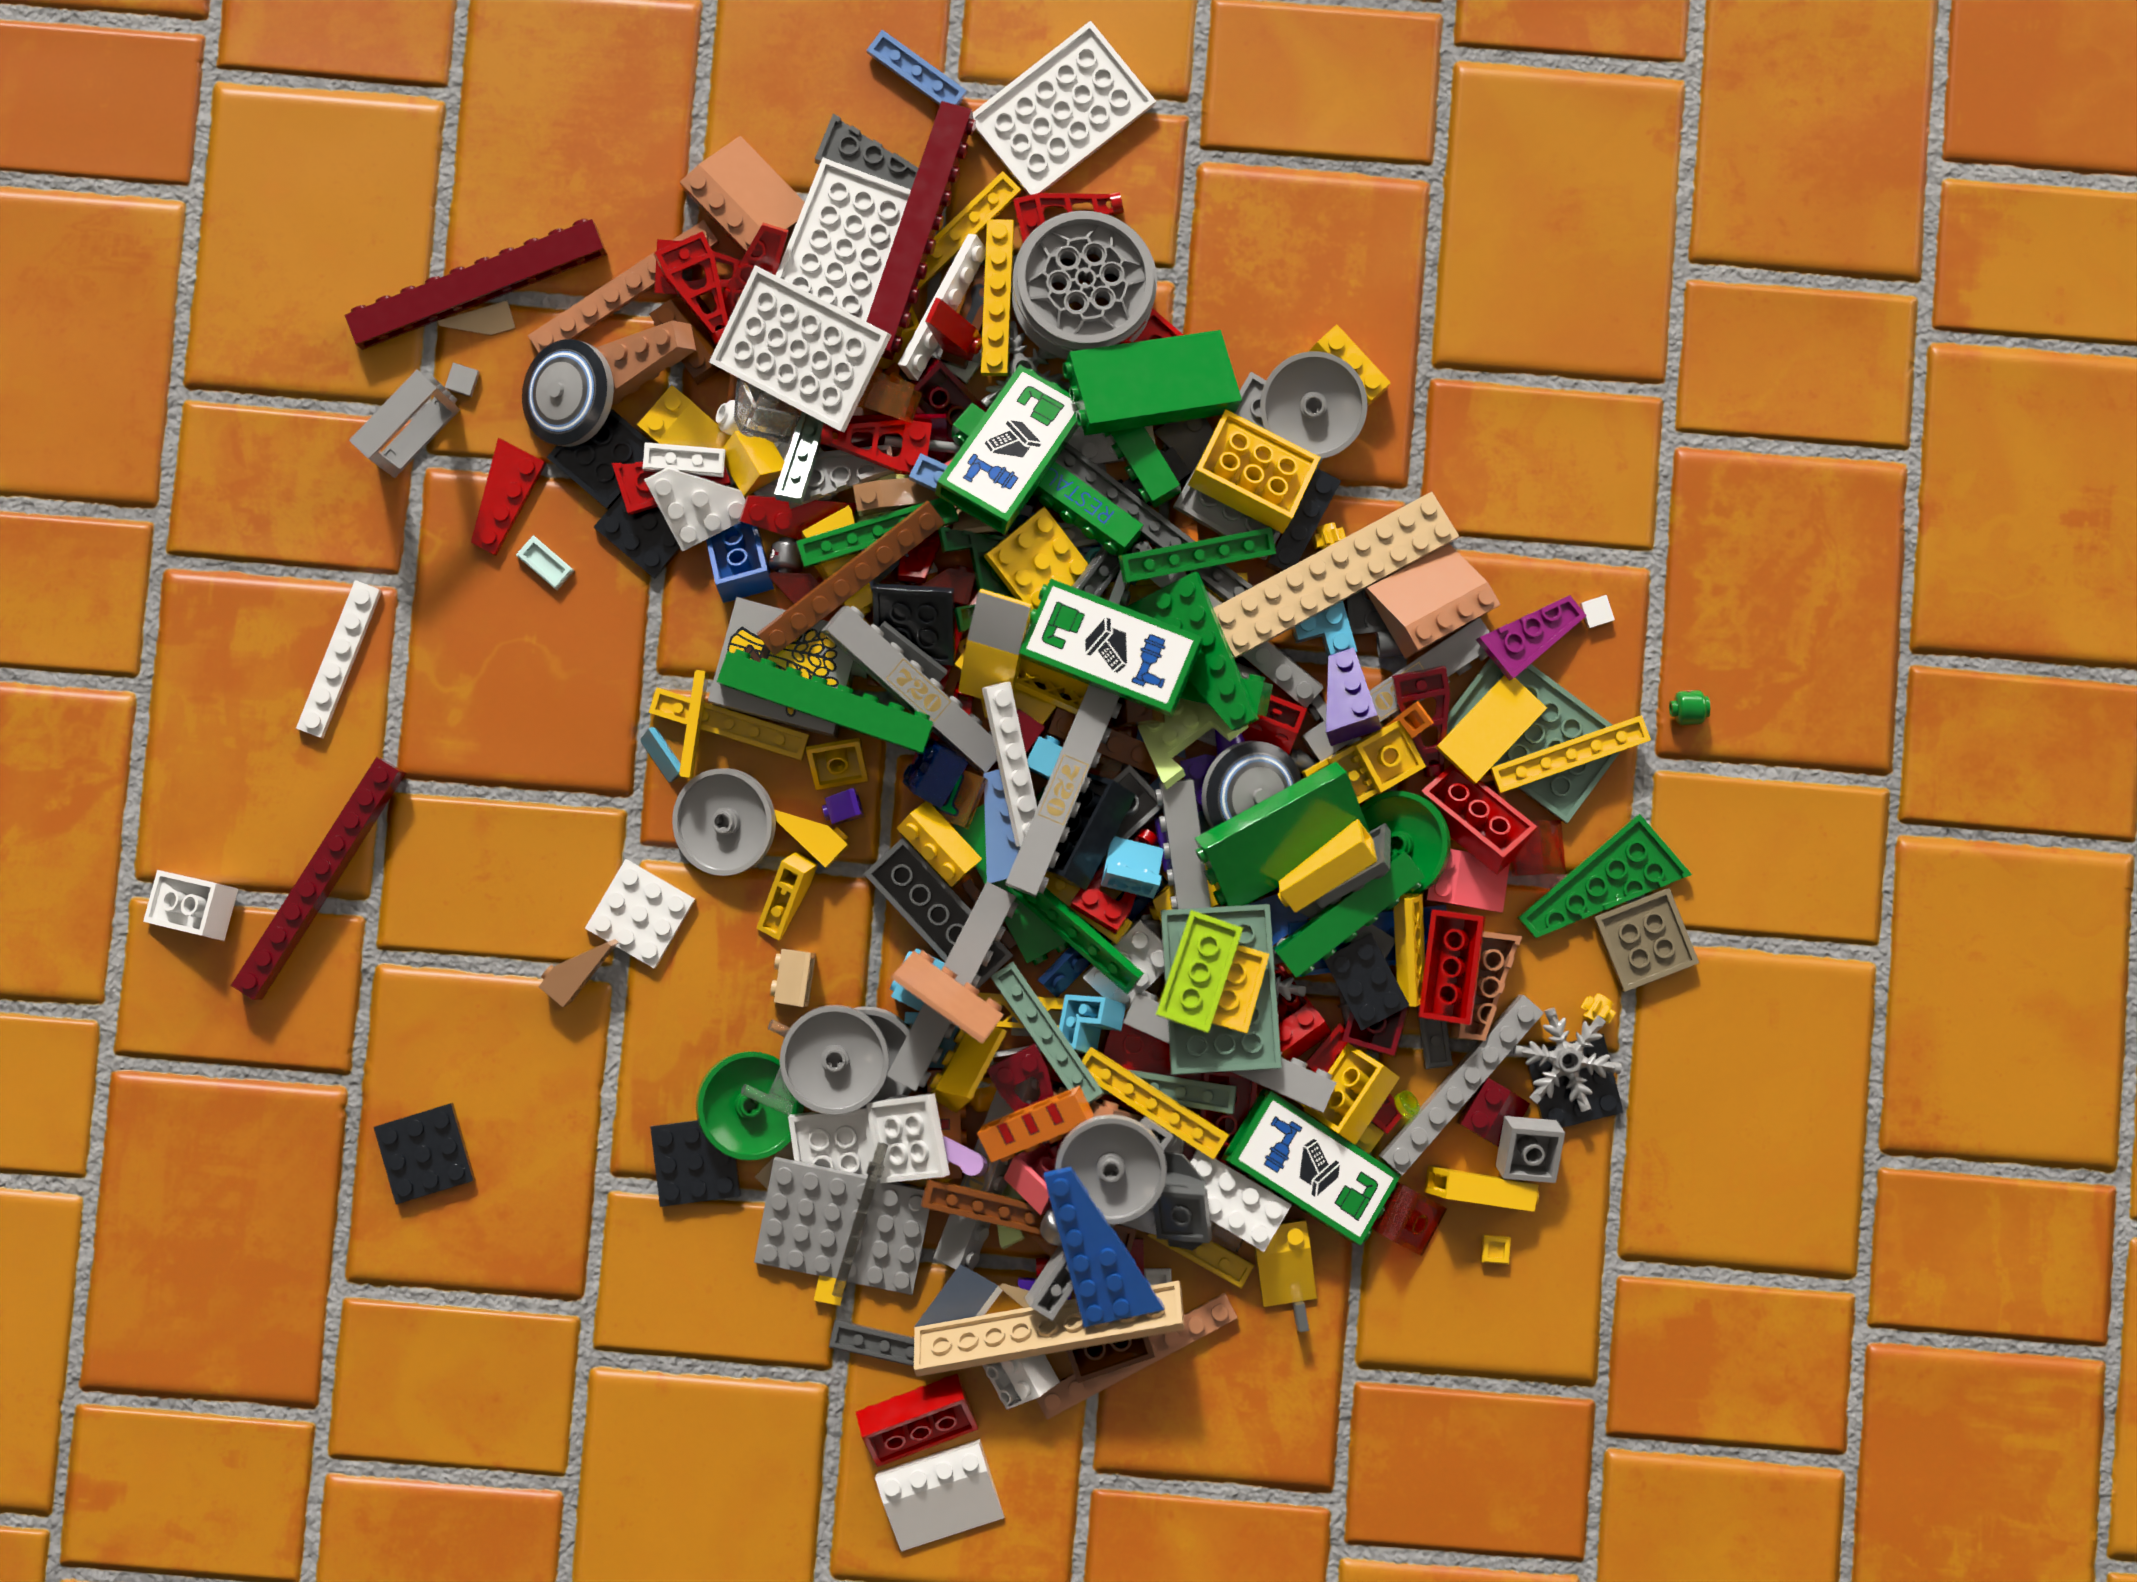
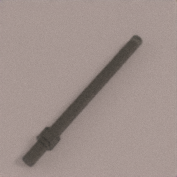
M878 1142L873 1160L869 1162L866 1170L868 1177L832 1295L841 1298L843 1296L876 1184L884 1171L883 1161L888 1145L882 1142Z

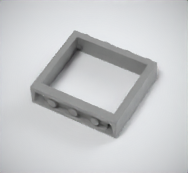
M416 370L349 441L369 460L396 478L460 411L454 404L457 399L429 372L423 375L419 370ZM432 396H434V398L420 411V413L381 452L380 450L394 437V435L417 413V411Z

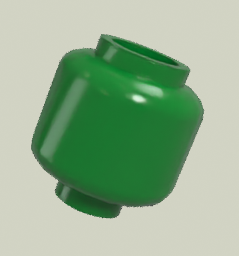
M1679 691L1676 693L1674 701L1669 702L1670 716L1675 717L1679 725L1702 724L1706 717L1710 716V700L1708 696H1704L1702 691Z

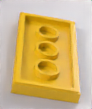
M1503 675L1435 748L1473 784H1476L1547 707L1516 678L1509 681Z

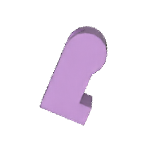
M943 1137L948 1164L952 1162L960 1166L966 1175L972 1177H981L987 1172L988 1161L983 1155L948 1137Z

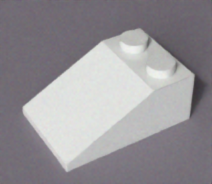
M157 870L143 922L224 941L238 889Z

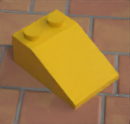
M673 385L667 389L637 424L657 444L722 449L731 437L723 433L717 423Z
M1299 1218L1282 1221L1264 1252L1254 1246L1263 1307L1317 1299L1306 1220Z

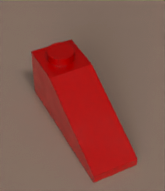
M936 297L925 320L927 326L944 352L972 361L974 354H978L981 349V335L976 327L942 299Z

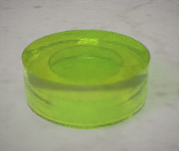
M1404 1090L1395 1096L1396 1108L1402 1116L1409 1119L1418 1114L1420 1106L1418 1100L1411 1092Z

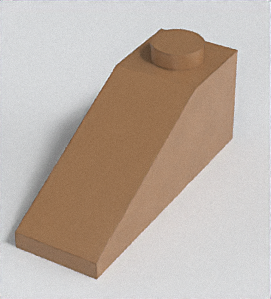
M909 478L878 480L853 485L857 511L860 517L900 510L938 499L935 491L910 481Z
M613 939L556 966L550 965L542 974L541 978L544 980L538 987L559 1005L565 1007L575 999L619 942Z

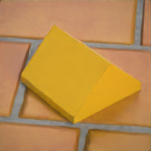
M764 426L735 431L722 448L726 450L725 466L737 487L741 490L744 498L781 475L785 461Z
M860 738L806 747L815 790L868 781Z

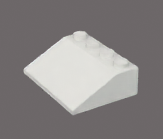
M980 1439L879 1471L875 1477L884 1508L901 1551L1004 1518Z

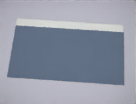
M960 1264L914 1328L985 1315L1003 1290L997 1284Z

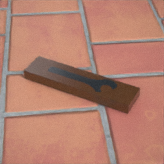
M980 265L959 313L977 328L980 335L983 329L985 266ZM944 351L940 357L943 363L965 370L969 363L966 359Z

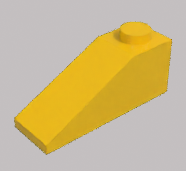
M774 810L776 821L827 869L850 846L845 841L848 836L838 827L833 830L827 825Z
M797 852L781 861L758 922V930L777 940L782 939L810 887L818 866L816 862Z

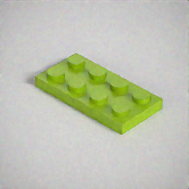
M1191 910L1155 1015L1208 1033L1243 928Z

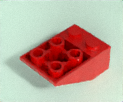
M1271 695L1267 716L1257 715L1259 720L1249 724L1248 728L1242 732L1245 741L1270 743L1281 748L1289 755L1307 708Z
M1280 963L1276 965L1279 969L1275 970V979L1281 976V981L1290 977ZM1279 992L1277 1012L1279 1015L1280 1052H1282L1281 1056L1285 1060L1291 1062L1292 1057H1299L1328 1036L1331 1031L1325 1020L1306 996L1290 994L1291 1000L1288 1001Z

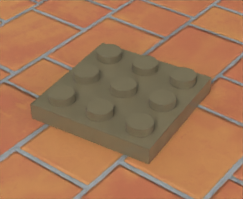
M1670 888L1593 917L1623 992L1699 963Z

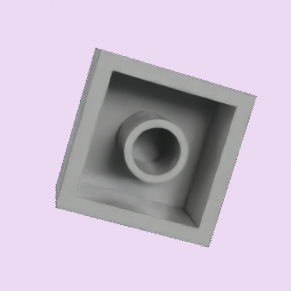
M1504 1116L1496 1160V1167L1503 1179L1556 1183L1565 1136L1564 1130L1557 1120Z

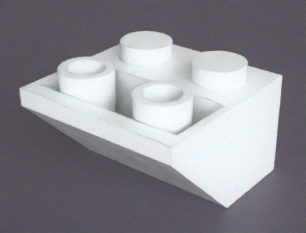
M1045 1354L982 1365L1006 1410L1042 1396L1060 1382Z

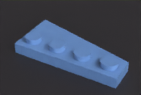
M999 769L984 773L987 882L995 883L1008 878L1020 850V847L1015 844Z

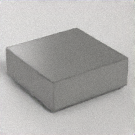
M453 363L445 388L472 397L480 372Z

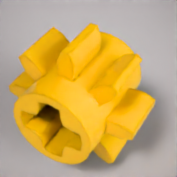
M1329 523L1317 527V534L1313 535L1312 540L1315 549L1322 548L1323 550L1346 538L1343 527L1337 529L1335 523Z
M1598 993L1594 998L1591 996L1586 997L1580 1007L1585 1010L1583 1018L1591 1024L1598 1015L1606 1021L1605 1024H1610L1616 1012L1611 1010L1614 1003Z

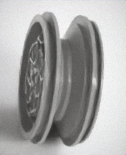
M1093 211L1063 213L1039 225L1027 237L1018 252L1014 264L1011 290L1014 313L1022 330L1034 344L1047 353L1064 360L1067 359L1071 351L1118 345L1138 330L1130 339L1133 342L1144 330L1152 311L1157 290L1156 267L1153 257L1142 238L1119 219ZM1095 254L1100 260L1098 262H1091L1087 256ZM1068 258L1074 264L1072 266H1064L1061 260ZM1113 274L1118 280L1109 282L1104 276ZM1079 280H1082L1083 282H1086L1088 280L1091 284H1080ZM1060 282L1065 288L1061 291L1055 290L1052 284ZM1098 298H1104L1108 301L1109 304L1106 306H1099L1095 302V300ZM1078 302L1083 308L1076 311L1071 309L1069 304Z

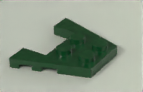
M948 527L938 529L942 553L970 549L978 593L980 589H984L1016 599L984 557L987 552L1006 537L973 533V531L954 530ZM976 604L954 608L958 632H963L970 628Z

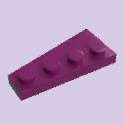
M1569 595L1477 638L1476 641L1510 681L1587 615Z

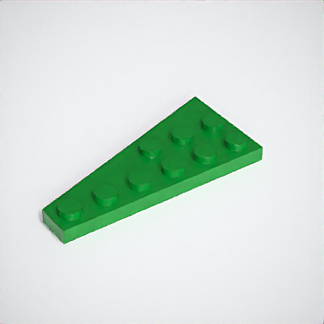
M1193 572L1126 606V608L1201 636L1203 645L1188 680L1231 730H1239L1259 720L1198 572Z
M1637 814L1517 918L1531 935L1537 938L1692 874L1640 814Z

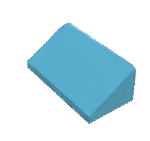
M650 727L641 737V743L667 781L672 782L680 777L681 763L658 729Z

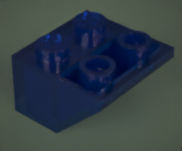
M930 737L924 755L917 753L918 757L913 765H908L904 771V780L902 782L915 795L941 809L968 762L951 749Z

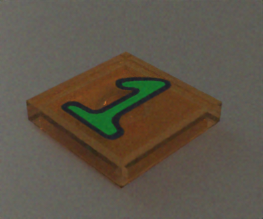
M939 760L923 803L928 800L946 821L969 829L988 779Z

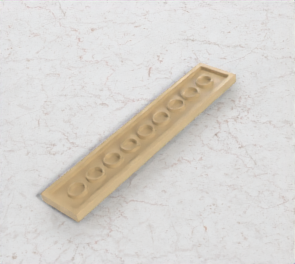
M1430 492L1214 607L1213 609L1234 659L1457 540L1459 535L1433 492Z
M1173 1281L1151 1285L1152 1290L1163 1302L1165 1310L1089 1327L1083 1326L1077 1299L1066 1300L1053 1321L1029 1307L915 1327V1374L918 1377L1185 1330L1180 1282Z

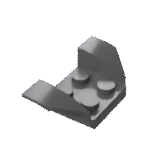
M1164 1151L1167 1167L1166 1182L1159 1199L1153 1205L1157 1239L1168 1240L1169 1247L1194 1250L1202 1243H1209L1212 1239L1207 1189L1204 1187L1206 1182L1183 1154Z

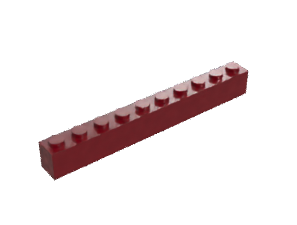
M941 101L866 321L891 334V338L881 356L882 358L893 360L895 352L899 353L901 350L903 328H908L911 320V313L909 311L912 303L916 304L918 300L919 288L917 287L920 279L924 280L927 273L928 265L925 264L928 255L932 256L936 245L934 237L936 231H941L944 207H949L952 192L950 189L952 184L958 181L960 175V168L958 166L960 160L965 159L967 155L968 144L966 142L968 136H972L976 128V120H974L972 109Z
M581 219L574 222L570 228L564 230L558 228L550 231L548 236L544 238L529 239L523 243V246L516 249L512 247L503 249L499 252L498 256L490 259L489 257L480 258L474 262V265L467 268H454L449 272V275L441 278L439 276L431 277L425 281V284L418 287H405L400 291V294L395 296H382L375 300L376 303L369 306H356L351 309V313L345 315L355 344L364 350L606 256L608 254L597 226L592 219Z
M375 758L230 986L253 1000H262L403 780L406 772L385 759Z

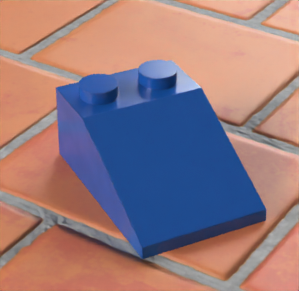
M740 522L706 539L715 584L723 603L736 600V597L744 598L774 589L759 527Z

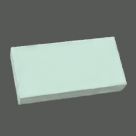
M534 535L516 554L517 557L556 590L574 572L568 564Z

